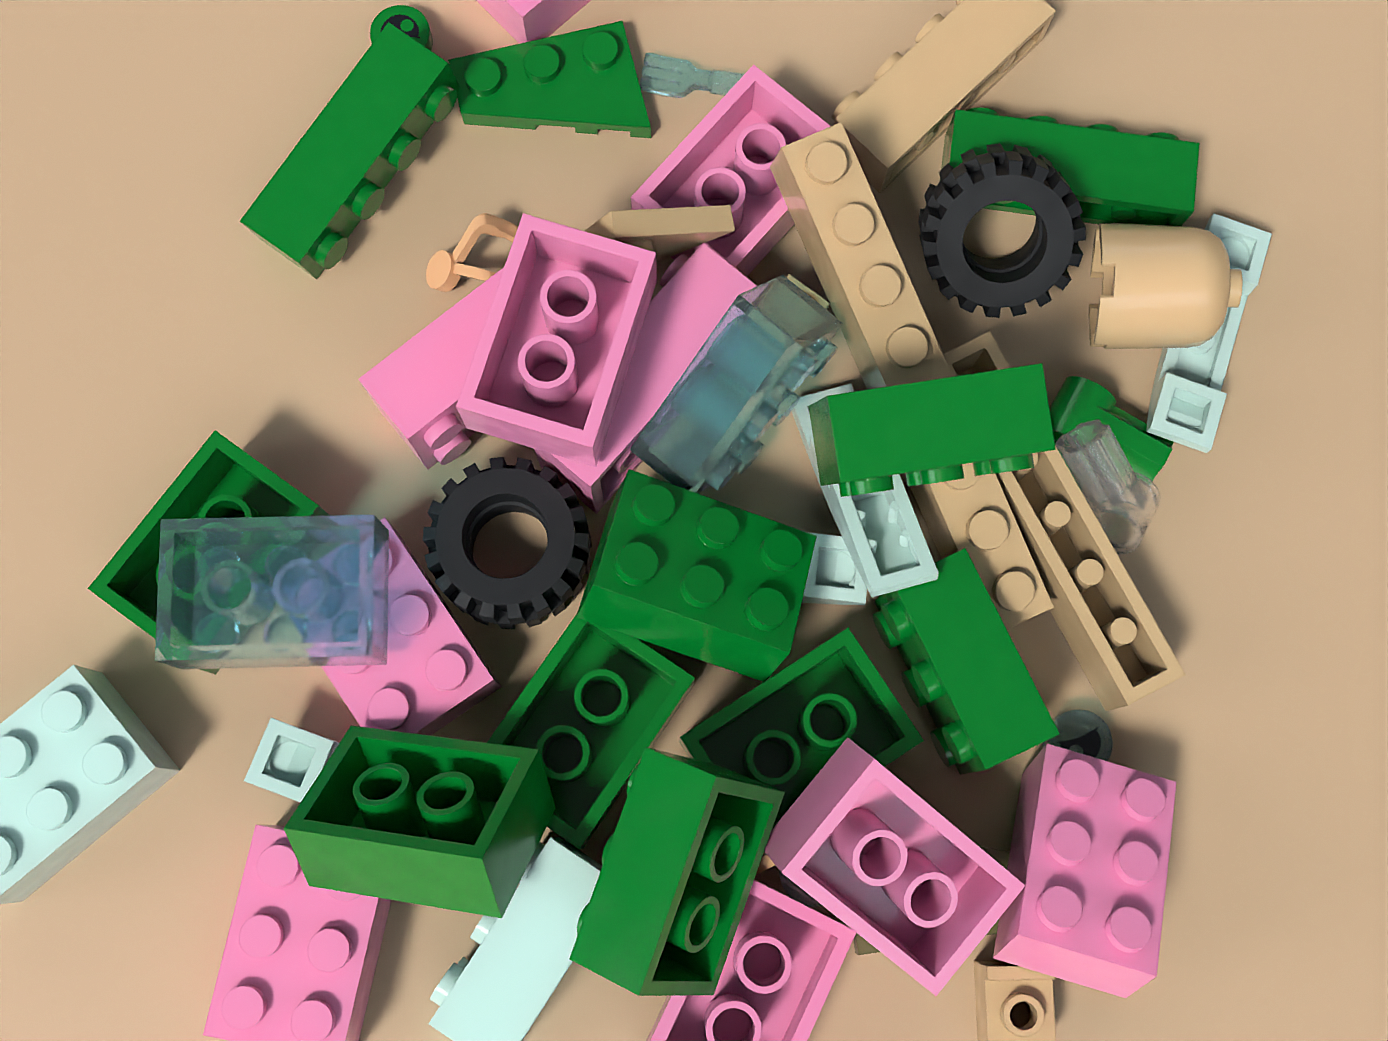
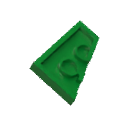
M623 21L448 60L449 66L460 85V88L457 90V99L465 125L536 130L539 125L574 127L575 133L598 134V129L627 131L630 132V137L651 138V126Z

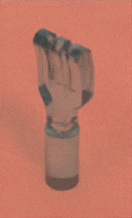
M646 53L641 73L643 77H641L639 85L642 91L673 98H684L694 90L709 91L710 94L725 96L744 74L715 69L713 71L697 69L688 60Z

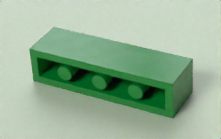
M388 22L241 218L240 222L260 240L315 279H318L325 269L334 267L344 256L348 247V237L359 222L369 219L379 209L385 196L384 189L396 172L407 169L416 159L421 148L422 137L434 121H442L454 107L457 99V90L460 88V85L448 62Z
M977 107L966 111L956 109L945 134L941 169L948 163L953 168L963 163L960 154L971 149L974 150L976 156L987 153V145L1001 144L1004 151H1012L1014 145L1028 148L1031 155L1036 158L1041 154L1052 163L1058 172L1060 171L1075 194L1083 211L1080 214V218L1084 223L1098 225L1126 223L1182 226L1194 212L1200 143L1182 141L1170 133L1158 132L1138 135L1119 132L1117 128L1106 124L1080 127L1059 124L1056 119L1048 116H1032L1027 119L1001 116L989 108ZM999 201L983 208L1036 216L1031 207L1016 201Z

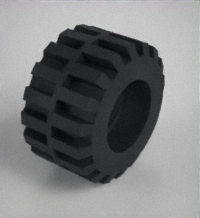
M1001 144L987 145V153L976 156L973 149L960 154L963 163L955 168L948 163L939 171L941 181L937 186L929 185L924 195L926 201L925 209H920L918 223L921 232L919 237L926 267L932 280H937L940 292L948 300L956 296L961 309L973 313L977 305L983 307L986 317L1000 318V310L1003 307H1010L1013 317L1026 314L1027 311L1024 304L1036 299L1039 307L1044 306L1052 300L1048 290L1054 284L1061 290H1064L1072 280L1067 271L1068 266L1079 267L1083 257V252L1078 242L1086 240V226L1080 218V214L1083 211L1078 199L1060 171L1058 172L1052 163L1041 154L1037 158L1032 156L1028 148L1014 145L1012 151H1004ZM999 201H1016L1033 209L1036 215V222L1032 235L1026 244L1015 253L1002 258L990 259L977 256L964 246L963 235L969 221L987 205Z
M504 457L490 458L491 468L479 471L476 463L464 468L463 471L467 478L459 484L450 478L441 488L446 495L441 503L432 501L427 512L432 519L431 527L423 528V542L428 547L429 554L424 556L427 567L433 573L436 579L435 583L457 608L463 613L466 612L472 616L475 621L487 626L489 622L498 624L501 629H515V624L526 623L529 627L542 624L541 618L551 612L554 616H557L565 610L564 603L570 596L576 598L582 589L581 580L584 573H589L591 564L590 548H592L590 531L583 507L580 506L576 493L568 483L563 485L559 481L556 472L546 466L539 471L534 468L532 460L517 458L516 465H507ZM510 512L525 513L538 519L546 530L548 542L542 558L531 570L520 576L504 579L488 576L478 568L473 558V546L479 531L488 521L498 515Z

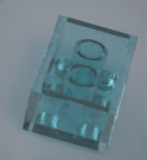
M784 275L739 294L630 450L670 484L698 494L709 486H712L716 491L721 490L736 472L742 474L757 458L765 446L759 439L771 425L775 427L780 425L797 405L800 396L794 391L803 383L808 375L811 378L817 376L833 357L838 347L831 342V339L843 323Z
M375 515L161 519L155 661L178 669L387 665L389 530Z

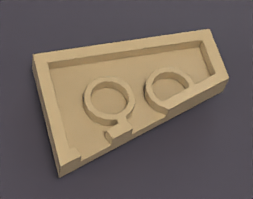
M720 205L610 211L587 228L585 232L656 252V262H659L735 231L731 206Z

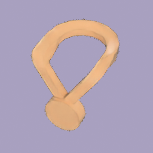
M488 213L479 214L472 220L453 253L440 250L432 256L426 269L427 284L430 288L446 293L457 285L460 276L481 281L488 280L496 273L464 265L463 262L481 234L505 238L513 243L518 226Z

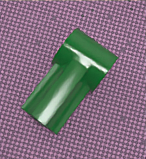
M1079 376L1067 377L1049 408L1054 442L1059 453L1077 459L1088 457L1143 489L1149 486L1166 463L1172 451L1173 441L1146 432L1147 424L1116 407L1117 401L1115 397L1098 383Z

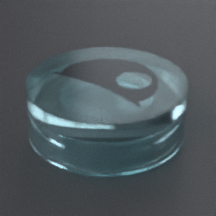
M1079 709L1061 713L1053 718L1060 734L1043 742V748L1046 744H1051L1104 761L1109 760L1113 748V739L1109 727L1098 715Z

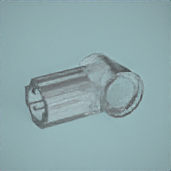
M1100 419L1080 423L1075 429L1060 436L1055 446L1116 553H1131L1141 544L1159 507L1161 498L1159 490L1150 479L1134 472L1109 425H1103Z

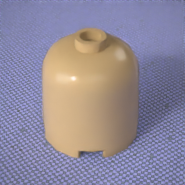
M1126 223L1100 224L1099 228L1095 230L1090 278H1102V292L1099 304H1089L1090 346L1104 347L1105 349L1189 348L1204 344L1212 339L1223 325L1227 307L1238 308L1240 305L1243 283L1241 269H1230L1228 251L1222 240L1205 229Z

